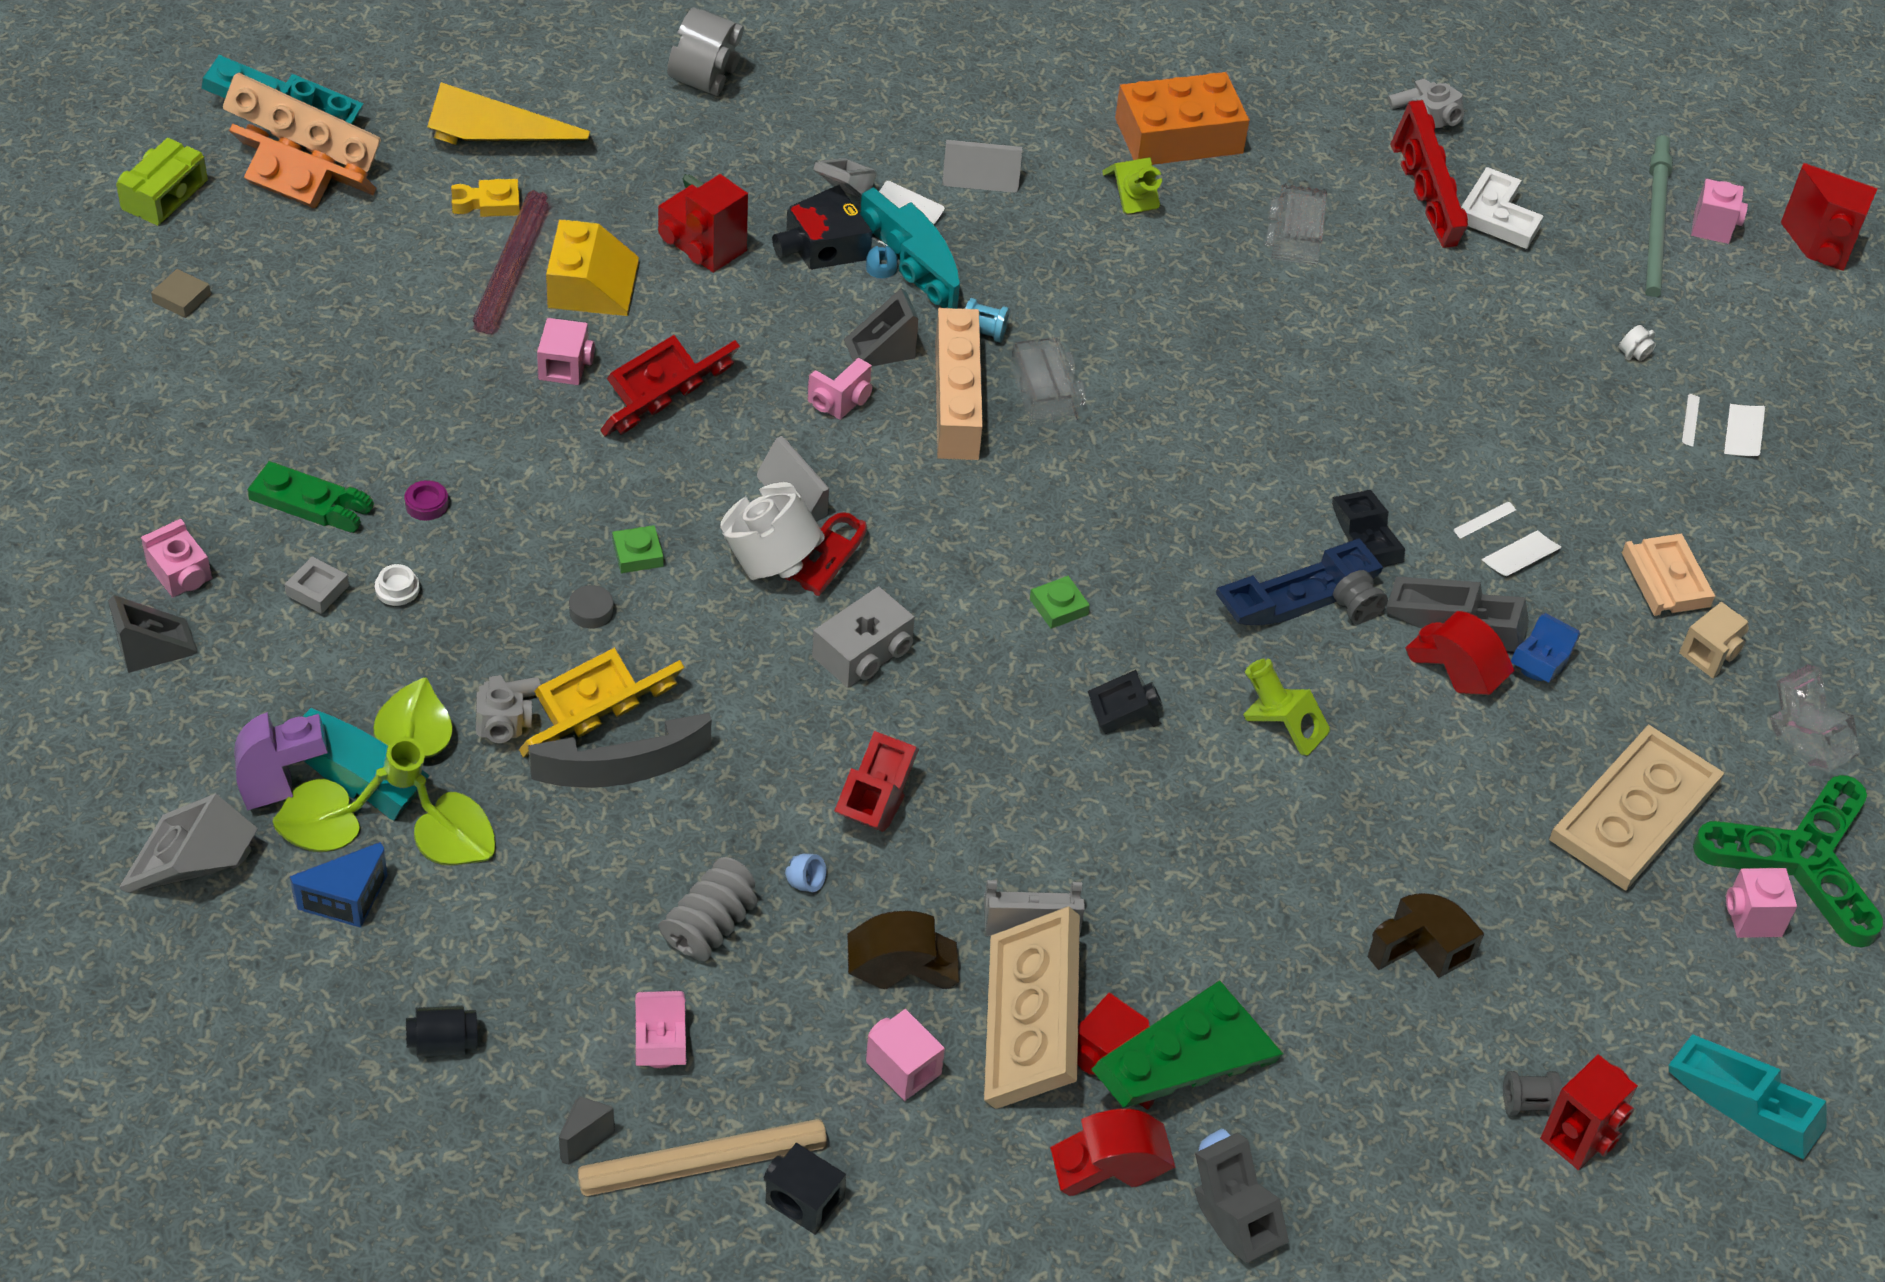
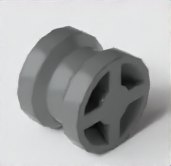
M1358 570L1344 577L1337 584L1333 592L1335 601L1340 606L1347 608L1349 619L1357 625L1376 618L1384 610L1388 602L1387 595L1382 589L1373 586L1374 580L1365 570Z

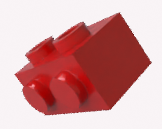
M1597 1054L1561 1089L1540 1139L1578 1171L1597 1152L1605 1157L1621 1139L1622 1133L1618 1130L1634 1112L1630 1102L1638 1085L1631 1081L1621 1068L1610 1064Z

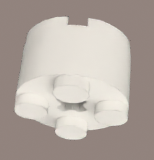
M779 482L760 488L759 491L762 496L749 502L746 496L739 500L728 510L721 521L720 528L724 532L722 534L746 574L752 580L779 574L781 578L793 576L803 567L801 560L815 547L820 545L825 537L791 483Z

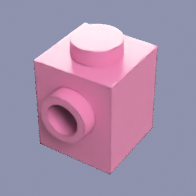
M1706 179L1694 211L1691 236L1729 244L1735 225L1742 226L1745 220L1748 204L1742 203L1744 187L1725 181L1719 182Z
M547 318L537 351L539 380L573 385L580 384L584 366L592 365L595 351V342L588 340V323Z
M1786 868L1740 870L1733 887H1730L1726 894V906L1728 913L1732 917L1737 938L1783 936L1797 908Z
M904 1009L892 1019L884 1018L871 1029L868 1035L866 1062L906 1101L942 1074L945 1048Z

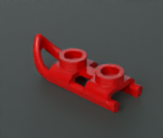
M837 513L824 523L820 528L825 536L823 542L801 560L803 563L801 570L793 576L785 578L786 580L790 581L793 578L800 582V585L805 590L813 591L816 596H820L841 567L858 548L866 534V522L857 519L850 513ZM842 522L849 524L857 532L851 540H848L833 532L832 527ZM816 549L822 555L816 562L809 560V556Z

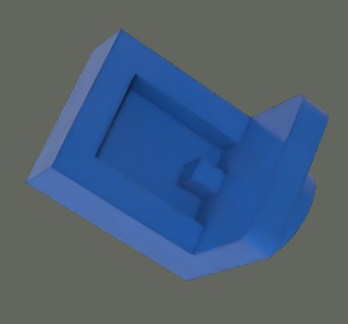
M1544 613L1538 618L1530 637L1516 648L1511 663L1520 667L1521 672L1525 676L1537 681L1545 680L1549 683L1565 668L1580 637V631Z

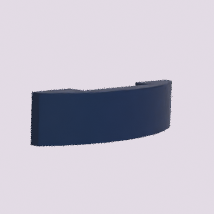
M1359 538L1325 550L1322 561L1317 564L1259 583L1254 575L1218 587L1216 595L1238 624L1268 625L1280 623L1335 603L1336 601L1333 597L1334 589L1350 573L1365 570L1374 579L1381 574L1383 566Z

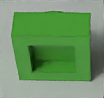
M655 525L612 532V542L621 573L663 567V554Z
M1069 576L1031 589L1030 601L1050 629L1089 614V603Z

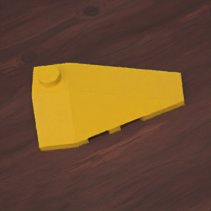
M442 82L440 83L427 126L435 131V139L456 145L458 138L465 141L588 140L590 136V131Z

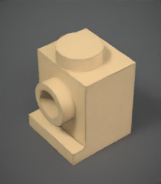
M1720 602L1689 627L1679 654L1714 679L1719 674L1724 660L1732 661L1743 649L1745 641L1742 637L1749 630L1748 621L1723 602Z

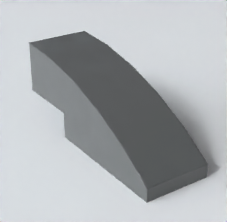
M1396 576L1386 606L1389 614L1421 629L1431 623H1444L1456 611L1470 613L1486 622L1497 633L1506 651L1514 652L1523 643L1529 623L1525 597L1485 595L1482 593L1481 582Z

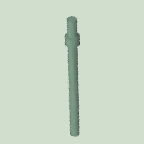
M1665 135L1658 136L1655 139V150L1650 158L1649 169L1650 174L1653 176L1645 294L1652 297H1659L1661 295L1668 176L1671 175L1673 158L1670 155V138Z

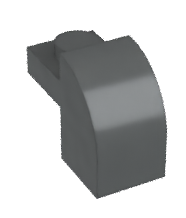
M1237 1132L1195 1153L1202 1185L1194 1188L1199 1206L1228 1250L1248 1263L1289 1242L1280 1198L1258 1184L1247 1138Z

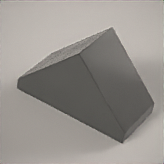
M900 288L844 338L853 362L860 358L872 366L915 359L919 319L905 290Z
M115 595L108 600L117 641L128 673L193 656L197 652L186 619Z

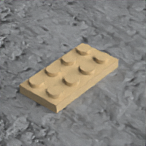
M1648 724L1555 826L1549 840L1627 891L1717 788L1725 773Z
M1069 906L991 935L984 1101L995 1109L1077 1081L1080 915Z

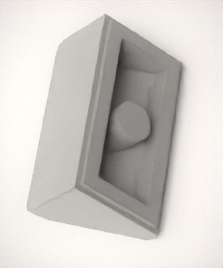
M946 140L942 184L950 187L1016 193L1019 188L1022 147Z
M782 436L776 438L758 470L757 478L764 486L779 482L791 483L802 497L815 521L827 517L829 487Z

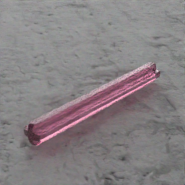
M532 190L524 200L473 317V328L478 333L491 334L495 330L547 209L548 203L546 200L548 197L544 192L538 193Z

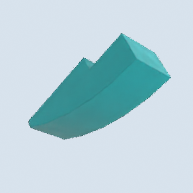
M310 708L302 717L320 715L325 729L328 753L303 761L327 780L341 785L347 791L348 796L354 799L357 794L360 795L376 776L377 769L384 767L388 745L351 724ZM422 770L421 774L427 781L430 775ZM384 780L367 801L394 821L416 797L418 791L414 785L407 788H399Z
M1694 1034L1690 1036L1668 1065L1669 1072L1700 1099L1764 1141L1801 1159L1806 1157L1827 1127L1826 1100L1781 1083V1069Z

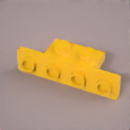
M614 647L538 686L534 692L554 726L526 740L519 749L522 757L524 758L529 755L528 745L561 740L560 738L575 731L578 737H581L602 724L599 719L600 717L612 711L616 717H619L640 704L637 699L638 697L650 691L654 697L664 694L678 684L675 678L685 668L679 660L635 683Z

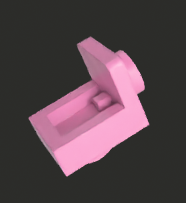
M857 358L835 380L818 371L812 372L809 375L808 402L812 403L820 412H827L841 420L856 405L861 406L868 400L872 392V384H870L872 365Z
M638 992L635 996L636 1066L667 1068L672 1065H686L684 992Z

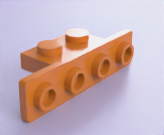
M232 124L229 132L241 143L257 149L244 176L249 183L314 209L318 206L330 179L374 195L377 189L367 179L368 173L358 166L347 163L345 168L334 164L335 160L325 153L313 150L312 154L301 151L302 147L294 141L284 137H280L279 141L268 138L269 134L266 131L251 124H247L246 129Z

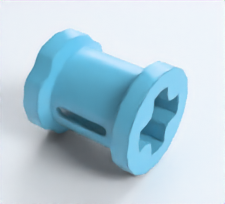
M970 298L966 309H979V333L992 336L994 341L1001 343L1008 325L1010 308L1003 306L1001 309L978 304L977 299Z

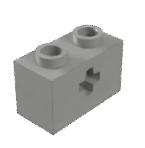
M878 586L813 630L812 657L849 688L861 679H870L882 664L892 657L899 658L910 649L913 643L915 616Z

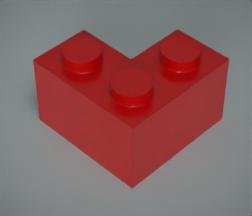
M722 174L715 176L698 188L691 184L658 206V234H660L661 238L667 244H673L678 247L694 263L703 265L711 272H716L747 251L748 193Z

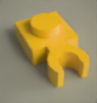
M518 179L479 180V188H472L465 184L451 186L452 213L466 214L473 209H480V217L520 215Z

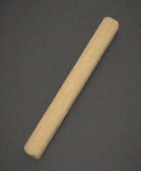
M815 1119L584 1165L578 1168V1181L582 1194L590 1196L774 1159L778 1155L784 1157L796 1142L809 1151L823 1149L826 1147L827 1135L822 1120Z

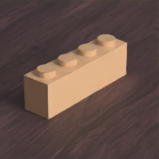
M938 308L935 339L937 458L979 460L982 436L979 309Z

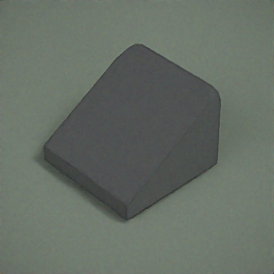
M581 1096L575 1100L559 1135L560 1160H562V1163L571 1164L614 1133L613 1107Z

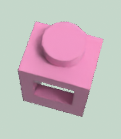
M182 519L141 537L147 566L172 598L186 591L196 590L203 583L212 579L208 556L186 530V525Z

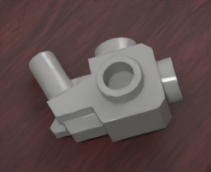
M1426 79L1415 81V88L1388 95V103L1392 110L1407 106L1409 101L1423 100L1428 114H1431L1434 118L1435 128H1441L1446 125L1455 126L1464 117L1463 95L1447 83L1436 84L1435 82L1430 83Z
M498 675L489 677V681L479 686V692L476 695V735L487 737L494 743H504L511 738L521 736L522 727L531 728L532 700H523V698L536 696L534 691L541 685L538 677L505 682L503 677Z

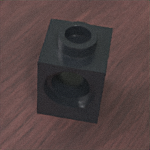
M797 1142L785 1157L782 1155L775 1157L764 1175V1181L766 1182L765 1203L814 1235H816L845 1198L846 1173Z

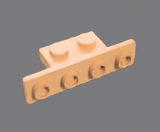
M241 73L233 76L223 104L224 110L270 130L271 134L278 138H287L305 146L311 153L313 150L320 151L332 157L335 161L344 165L347 163L353 164L366 172L370 170L381 142L380 137Z

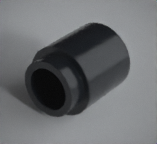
M463 1005L416 1007L415 1017L406 1018V1048L416 1047L417 1057L465 1055V1050L477 1049L476 1010H464Z

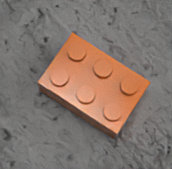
M1227 72L1139 81L1136 83L1120 84L1115 119L1133 160L1151 157L1152 165L1244 153L1250 120Z

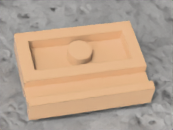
M1682 533L1643 539L1641 544L1633 545L1632 541L1625 543L1622 554L1654 616L1660 615L1661 611L1664 610L1676 613L1711 607L1715 595Z

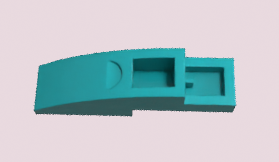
M218 55L202 80V89L226 98L233 76L241 73L352 125L364 103L295 74H291L287 82H284L222 55Z
M874 187L862 193L860 215L868 224L872 233L892 248L896 254L900 255L899 272L904 279L914 283L926 293L933 304L940 305L942 308L957 309L960 289L958 269L946 241L933 223L912 202L898 208Z

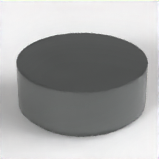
M587 585L578 588L571 594L569 613L572 621L578 626L588 629L599 628L606 625L612 619L614 612L613 597L605 588Z

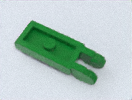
M268 461L247 489L248 497L251 501L322 526L330 525L350 533H354L361 525L360 517L353 511L368 514L374 507L373 499L362 490L359 491L351 486L345 489V487L271 461Z

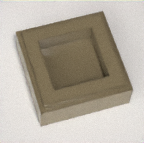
M176 269L151 292L153 303L186 318L211 295L208 283Z

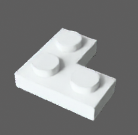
M1486 167L1461 206L1467 213L1469 227L1525 249L1529 247L1540 229L1544 216L1512 203L1519 192L1522 180Z

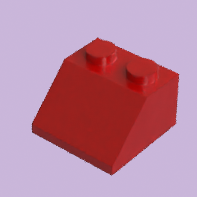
M1803 163L1781 224L1808 259L1844 271L1878 188Z

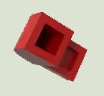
M1456 611L1444 623L1435 622L1424 626L1419 631V635L1405 647L1410 660L1413 662L1444 664L1453 687L1458 693L1490 695L1515 671L1506 648L1497 633L1486 622L1464 611Z
M874 731L859 770L851 768L834 812L876 830L885 831L891 824L905 796L903 789L919 749L914 745Z
M1113 1109L1087 1116L1081 1119L1082 1131L1050 1147L1060 1190L1069 1196H1074L1112 1176L1131 1187H1138L1176 1168L1164 1124L1151 1115L1135 1109Z

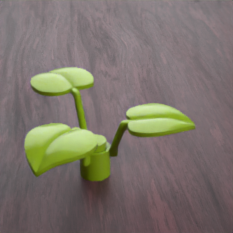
M421 678L400 689L377 713L373 727L374 737L388 745L384 767L377 769L376 776L356 801L349 804L347 791L336 782L326 779H315L295 788L292 791L293 797H287L282 808L272 821L274 829L285 840L299 848L313 852H328L343 848L350 844L359 833V822L353 812L361 809L381 782L387 780L390 784L399 788H407L412 785L417 787L421 805L427 814L422 815L416 821L414 839L419 851L430 861L450 866L484 862L493 857L495 849V838L491 824L483 809L473 799L461 793L447 792L437 800L435 807L429 800L425 786L426 778L421 774L424 759L439 754L447 747L452 736V723L447 710L436 696L427 678Z

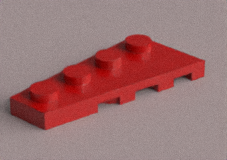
M1423 100L1409 101L1390 146L1394 153H1402L1405 161H1401V167L1405 175L1414 176L1415 186L1413 191L1418 201H1427L1425 214L1442 248L1454 247L1458 245L1464 231L1467 230V213L1464 208L1460 207L1457 198L1456 181L1453 177H1450L1445 164L1446 154L1443 146L1438 144L1433 116L1428 114Z

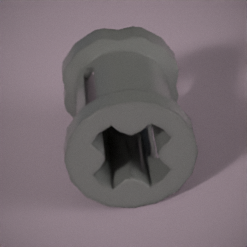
M1508 1071L1503 1081V1099L1506 1114L1516 1116L1519 1111H1546L1550 1116L1562 1089L1559 1073L1549 1071L1545 1076H1519L1516 1071Z

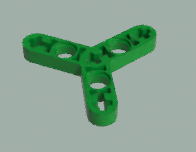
M1839 775L1830 779L1796 830L1720 821H1709L1698 830L1693 842V850L1695 855L1706 864L1735 869L1786 868L1788 875H1793L1845 943L1854 947H1868L1875 942L1883 927V918L1880 912L1834 853L1860 813L1867 798L1865 787L1857 779L1846 775ZM1843 793L1850 798L1846 800L1840 810L1834 804ZM1821 819L1830 822L1835 827L1836 832L1826 833L1821 831L1814 824V820ZM1709 839H1715V840H1717L1718 846H1720V847H1722V848H1721V849L1715 848L1714 842L1711 841V840H1709ZM1735 841H1739V842H1740L1738 851H1737L1738 843H1735ZM1810 841L1817 846L1813 854L1807 859L1800 854L1803 853ZM1749 844H1764L1771 850L1772 855L1767 857L1759 856L1751 850ZM1828 882L1837 885L1842 890L1844 896L1833 897L1827 894L1822 889L1821 884ZM1852 920H1854V922H1856L1857 924L1865 923L1868 926L1867 929H1865V927H1863L1862 925L1854 926L1851 923Z

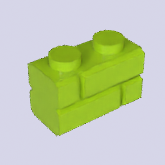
M167 137L155 149H149L144 154L142 161L131 171H124L120 175L116 183L120 207L137 217L140 216L142 219L157 226L160 225L208 181L205 158L200 151L189 146L184 148L182 143Z

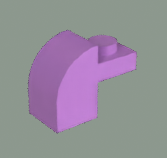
M268 712L255 717L242 728L235 742L234 756L237 785L247 811L287 799V797H293L291 772L288 765L328 753L325 729L319 714L306 718L295 717L287 720L282 725L273 727Z

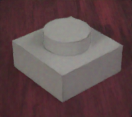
M312 556L284 585L286 596L322 614L349 587L348 574Z

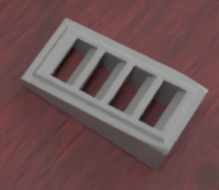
M846 158L815 162L813 169L831 185H840L844 192L862 198V193L872 188L877 174L874 169Z

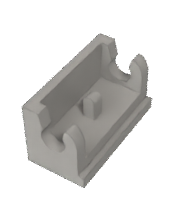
M987 880L984 893L985 936L997 934L1068 906L1080 915L1081 932L1085 910L1084 899H1080L1082 882H1072L1070 893L996 892L997 880Z

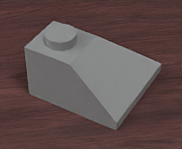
M216 793L163 814L119 888L125 892H133L211 875L227 868L234 869L248 857L251 851L249 843L258 828Z

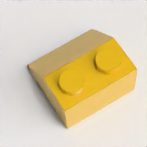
M559 219L546 272L548 308L628 316L639 257L599 223Z

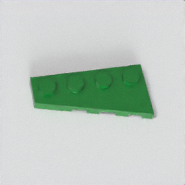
M1219 980L1101 1058L1091 1070L1122 1107L1126 1108L1173 1094L1176 1089L1191 1085L1194 1088L1207 1084L1212 1078L1227 1074L1231 1077L1242 1074L1248 1068L1256 1065L1261 1067L1269 1066L1276 1063L1283 1055V1052Z

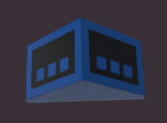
M379 842L290 876L294 903L297 909L361 928L388 876L384 847Z

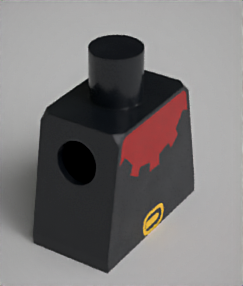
M837 185L790 206L787 210L786 231L774 234L772 236V243L778 257L798 252L808 268L813 270L866 261L872 246V230L841 186Z

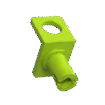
M1151 157L1115 163L1102 170L1103 176L1112 174L1116 176L1123 213L1132 214L1160 207L1157 189L1161 186L1162 178L1156 180L1155 177L1161 175V172L1152 166Z
M1267 658L1266 661L1265 659H1260L1253 662L1246 668L1245 674L1250 679L1259 698L1243 714L1247 721H1283L1301 755H1309L1330 732L1329 725L1311 690L1284 689L1270 659ZM1307 713L1310 714L1314 722L1313 733L1308 739L1304 737L1301 731V721Z

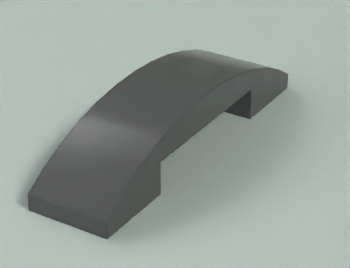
M710 713L666 720L665 736L583 751L577 750L574 737L528 745L531 778L536 781L559 786L595 788L630 784L660 776L692 761L711 747L712 719Z

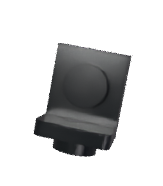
M1133 670L1088 691L1099 726L1105 734L1143 717H1147L1153 727L1162 724L1157 712V708L1163 706L1159 693L1153 682L1144 683L1137 670Z

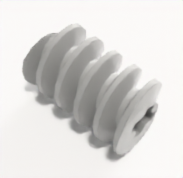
M720 857L713 864L712 869H708L701 877V881L697 882L690 889V893L686 894L678 902V907H674L666 915V920H662L658 924L664 939L683 954L699 961H707L712 955L711 948H718L723 943L722 935L729 936L735 930L734 923H740L746 917V910H752L757 905V897L752 890L755 888V880L745 865L737 860Z

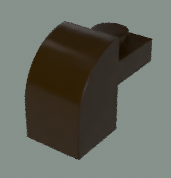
M1412 894L1400 899L1394 919L1391 918L1384 921L1374 930L1372 934L1373 940L1367 957L1380 970L1416 951L1436 976L1440 978L1476 958L1484 932L1453 901L1434 894Z
M916 911L887 912L870 918L847 933L848 974L880 989H888L909 974L941 989H949L959 983L957 942L935 932L934 916Z

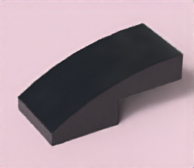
M1372 490L1333 497L1332 505L1336 517L1349 542L1360 538L1383 567L1404 562L1405 547L1387 526L1389 512Z

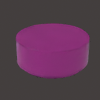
M424 480L416 482L408 487L404 495L407 513L418 520L429 521L437 519L448 509L447 490L443 485L435 481Z

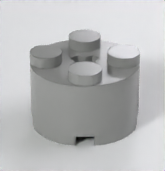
M691 8L677 34L682 35L678 47L672 46L667 68L668 76L718 97L726 81L725 72L733 74L738 65L740 53L735 51V47L739 45L742 39L744 26L703 9Z

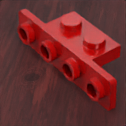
M672 335L612 371L607 380L623 400L626 407L610 416L600 431L604 437L616 430L622 435L635 427L641 421L638 416L649 410L652 415L659 413L672 402L670 398L672 395L681 391L686 396L704 382L702 380L703 376L712 372L716 377L729 369L734 364L732 357L740 348V345L734 340L695 364L676 336Z

